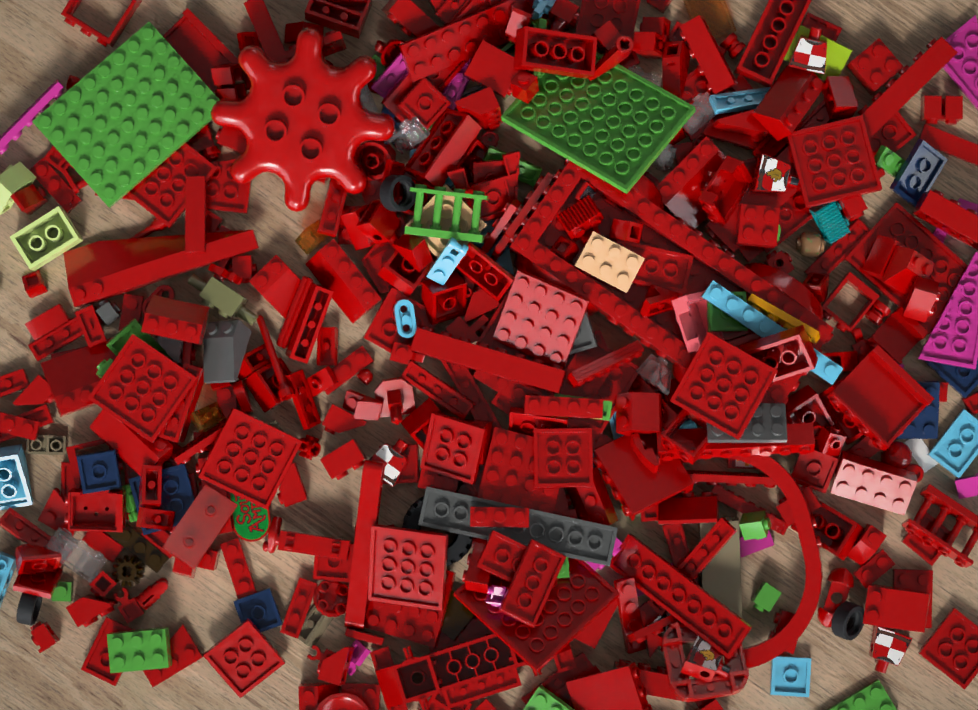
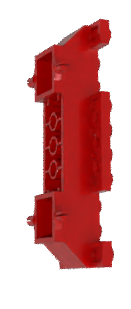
M478 618L471 620L455 642L443 632H440L437 647L429 646V654L414 657L411 646L402 648L406 660L398 664H394L389 646L370 652L387 710H408L406 703L412 701H419L422 710H430L427 698L442 691L448 709L521 686L517 668L528 665ZM568 644L554 657L558 673L577 668L570 644ZM533 670L534 677L538 676V674ZM420 672L423 675L421 683H416L413 680L414 673Z

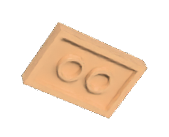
M592 231L574 266L627 293L645 258Z

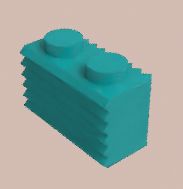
M838 201L809 208L824 240L829 244L850 233L848 229L850 224L846 217L842 216L840 212L842 208Z

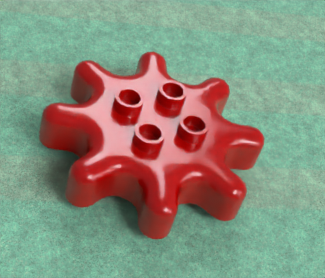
M306 27L301 30L296 39L295 54L286 61L278 62L272 60L257 45L244 47L239 53L238 63L251 82L248 95L242 99H220L211 109V118L217 125L237 128L246 139V150L231 165L230 174L233 180L240 184H247L263 172H271L278 175L285 185V204L287 208L295 212L306 209L311 198L312 185L315 181L329 177L335 179L348 193H361L366 188L368 178L367 173L356 159L355 153L361 143L369 140L386 141L393 136L395 131V121L389 114L369 111L361 101V90L376 75L377 64L375 60L370 56L363 55L357 57L345 67H336L329 64L323 57V35L314 27Z

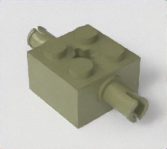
M194 273L188 280V284L201 292L199 295L203 298L201 302L212 309L217 307L219 309L217 313L230 320L231 317L234 319L239 317L251 326L257 320L258 315L244 307L248 299L214 277H211L206 282Z

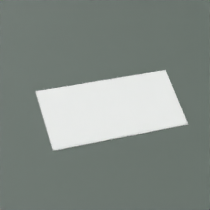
M909 439L904 442L912 451V456L924 473L938 464V462L927 455L930 450L922 439Z

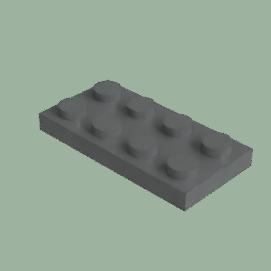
M760 403L740 440L707 423V443H787L788 440L785 403Z

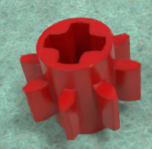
M306 435V438L300 439L303 442L299 448V451H301L299 456L312 460V457H316L320 453L321 446L318 443V438Z

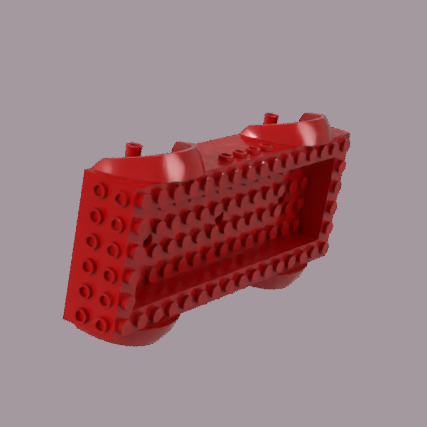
M566 159L564 163L565 168L563 170L559 169L553 177L554 184L552 186L548 185L542 193L543 200L541 202L537 200L531 209L533 213L531 217H525L520 225L522 230L519 234L515 232L509 241L510 251L515 254L514 264L518 270L522 269L590 299L587 308L588 316H592L597 312L607 317L608 321L623 328L624 332L632 337H636L644 346L656 351L657 355L672 362V373L679 383L696 355V351L688 353L686 344L683 342L679 323L676 321L674 308L644 318L640 311L650 286L632 283L626 293L593 275L588 277L574 266L585 245L580 237L571 240L558 220L557 214L578 202L575 199V195L586 181L597 190L592 200L604 217L600 225L597 226L602 236L617 243V239L609 238L613 218L643 224L639 244L694 256L686 294L678 293V298L705 291L713 280L730 292H746L747 303L750 295L754 294L819 331L820 339L816 344L813 342L811 344L820 353L823 351L820 349L822 345L828 344L834 335L831 333L834 328L823 321L824 313L820 302L805 285L787 273L765 264L750 263L742 265L734 259L735 255L731 252L720 250L718 248L719 244L715 241L704 239L702 232L695 228L691 230L686 226V221L680 217L675 219L665 212L660 191L644 174L626 194ZM560 236L575 242L579 248V252L570 264L550 251ZM809 371L772 382L761 403H785L786 405L790 399L787 397L789 393L798 388L801 383L798 380Z

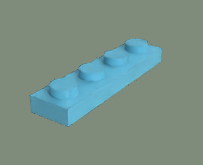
M771 87L710 95L709 102L715 115L756 109Z

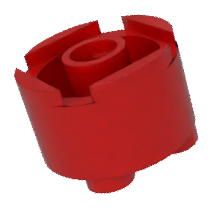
M369 140L359 146L355 153L358 163L367 173L368 180H376L383 177L386 159L396 161V151L386 141Z

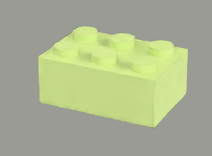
M60 206L10 236L29 269L36 271L83 241L67 213Z

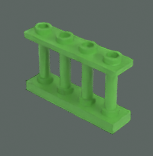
M415 184V188L410 187L411 192H416L413 223H411L410 227L405 226V234L451 239L453 237L461 241L484 243L485 235H480L478 229L482 200H489V196H484L485 192L473 191V194H466L464 189L454 188L453 192H448L446 187L438 186L431 190L427 189V185ZM424 193L436 194L433 221L430 229L422 228L421 224ZM443 195L455 197L452 226L449 227V231L441 230L442 226H440ZM462 198L474 199L471 230L468 233H461L459 228Z

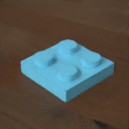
M777 656L772 659L770 695L809 697L811 658Z

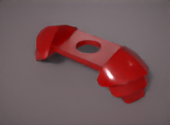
M846 568L833 569L827 578L831 582L824 607H819L817 614L819 622L825 627H831L834 612L841 603L847 600L850 588L854 587L853 575ZM835 592H839L842 595V601L838 604L833 603L831 600V596Z

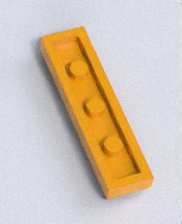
M751 294L748 298L749 305L774 322L783 325V328L786 330L803 325L810 342L816 344L820 339L819 331L754 294Z

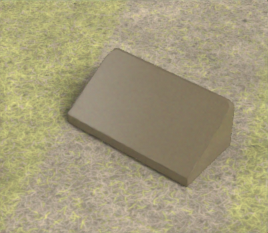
M314 604L306 616L298 639L307 646L312 647L316 645L334 617H327L321 614Z

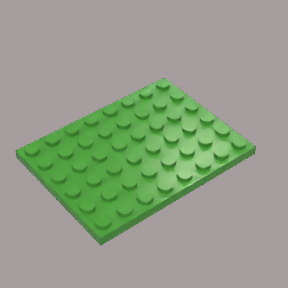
M148 22L32 122L102 201L111 208L212 120V107L220 99L157 29Z
M596 52L595 65L603 57V55L598 52ZM618 64L591 81L588 78L541 72L540 77L537 78L539 91L530 103L527 104L516 98L502 114L501 120L627 194L695 113L696 109L695 106Z

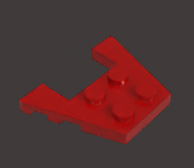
M741 74L736 78L738 84L730 88L733 92L753 89ZM750 110L739 111L738 114H739V113L746 112V111H750ZM712 119L701 133V135L715 138L717 141L729 142L734 144V146L752 151L768 137H762V135L751 136L716 129L713 127L715 121Z
M519 150L502 155L506 175L469 185L464 167L446 171L457 189H464L466 194H473V191L485 192L484 196H489V200H482L480 218L483 221L503 216L502 209L507 202L512 203L518 198ZM463 198L473 210L474 199Z
M402 216L398 218L400 224L395 231L399 238L405 233L406 226ZM389 242L375 244L361 260L380 294L388 293L391 287L396 289L378 276L385 263L396 250ZM427 274L424 276V278L421 280L418 286L422 285V281L430 279L426 277Z

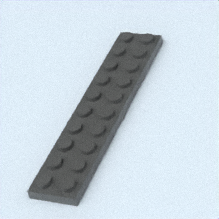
M426 487L418 523L420 526L488 540L491 531L494 530L525 546H528L530 539H534L568 558L610 566L618 530L617 527L529 509V528L470 527V507H524Z

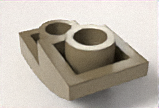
M38 435L36 441L26 439V454L65 455L66 436Z

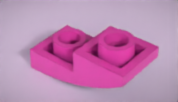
M978 473L975 476L955 479L959 499L978 495Z

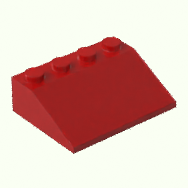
M707 137L703 138L656 186L660 191L665 208L676 219L680 217L686 221V226L691 230L693 228L696 229L708 216L698 200L700 197L699 192L701 189L706 188L711 180V173L716 172L726 158Z
M112 338L94 347L89 348L86 346L40 363L60 417L96 405L88 397L101 380L96 375L98 371L96 367L104 359L108 361L111 358L114 361L117 357L106 346V343Z

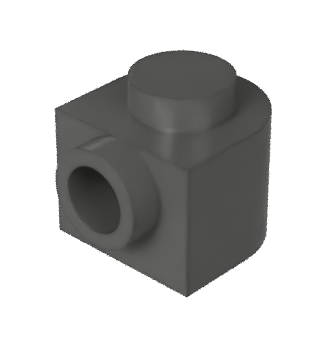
M106 298L98 304L99 309L96 312L107 325L121 317L119 314L121 309L115 302L111 303Z

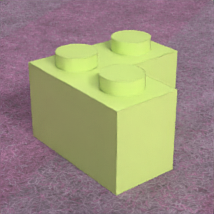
M21 162L14 166L12 164L9 165L0 174V215L11 209L15 203L10 196L32 185L36 179V176Z

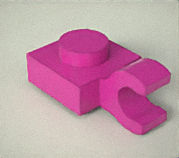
M357 639L351 645L355 648L348 670L350 676L355 673L356 665L360 667L371 652Z

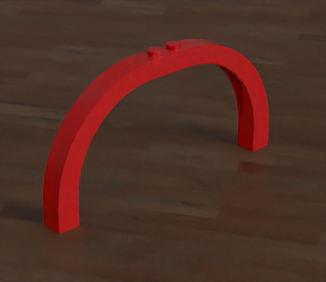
M751 455L750 457L732 456L730 458L758 468L767 474L784 493L795 519L805 561L806 579L803 597L790 622L768 640L743 648L747 669L776 658L791 647L802 635L817 608L823 578L822 560L819 550L822 547L820 536H816L815 528H818L815 516L811 517L801 488L788 470L771 456Z

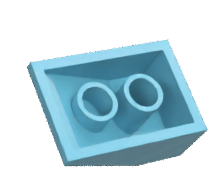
M22 444L0 447V510L9 509V507L16 508L33 505L27 460Z

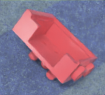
M705 291L672 300L676 321L679 323L683 342L686 344L688 353L694 351L697 353L708 333L707 300L701 297ZM710 332L725 340L723 332Z

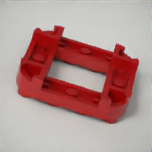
M679 622L672 624L666 630L662 640V649L670 688L678 700L694 702L734 695L744 689L749 677V669L746 666L742 643L731 659L723 655L725 665L731 667L726 678L715 676L711 682L700 679L691 680L689 675L681 673V669L686 661L683 644L694 643L698 635L683 623L679 624Z

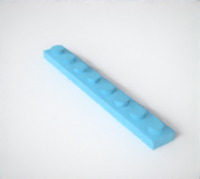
M713 280L701 296L761 338L786 330ZM814 349L818 361L815 369L810 371L833 385L843 368Z

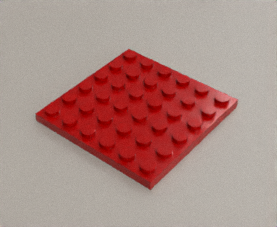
M568 558L570 578L556 579L534 628L498 611L500 606H492L486 603V593L466 590L465 583L454 592V597L538 673L620 596V593L586 562ZM494 575L491 587L492 585L505 586L507 591L510 583Z

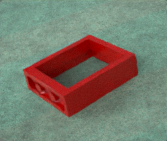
M69 0L61 15L65 18L64 22L74 27L75 24L79 26L83 34L88 37L91 34L97 37L96 41L104 47L107 45L113 47L142 0H132L110 37L105 36L73 16L82 0Z

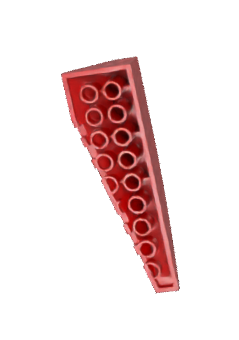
M254 230L206 233V253H186L185 235L97 241L64 252L63 254L68 289L74 307H84L106 298L108 299L210 265L211 263L213 264L258 249L259 246Z

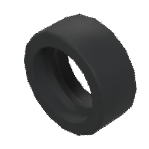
M390 175L386 177L380 187L381 203L390 211L409 210L414 205L416 199V192L410 191V187L415 188V183L406 175ZM400 182L403 188V198L397 205L394 201L393 190L396 183Z
M22 593L16 615L18 623L30 626L35 624L41 608L42 597Z
M845 601L841 603L833 614L831 622L832 632L845 640L851 641L860 634L864 625V609L852 602Z

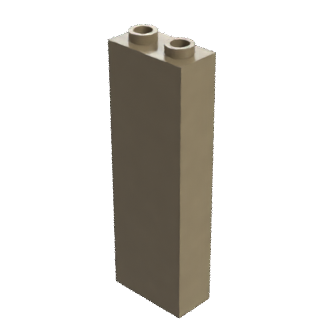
M723 516L738 531L701 572V588L742 618L739 520L734 519V516ZM717 522L699 523L700 541Z

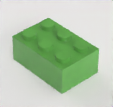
M169 627L110 632L107 634L110 673L161 669L172 666Z

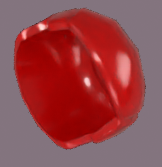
M892 442L888 449L882 451L881 461L894 467L906 469L912 461V451L903 442Z

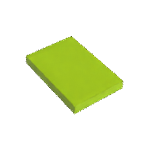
M800 25L784 57L785 61L790 62L800 36L809 37V28ZM821 35L820 39L827 41L825 74L814 73L819 78L826 80L827 76L840 75L852 50Z

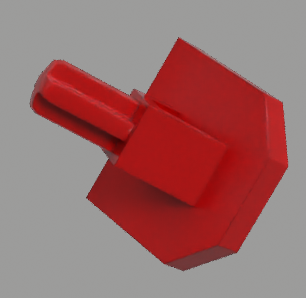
M402 377L382 379L374 389L375 399L384 402L380 418L391 417V422L399 425L403 421L402 415L411 414L416 409L413 386Z

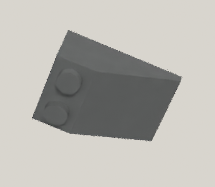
M240 320L208 322L203 338L204 383L237 381L252 332Z

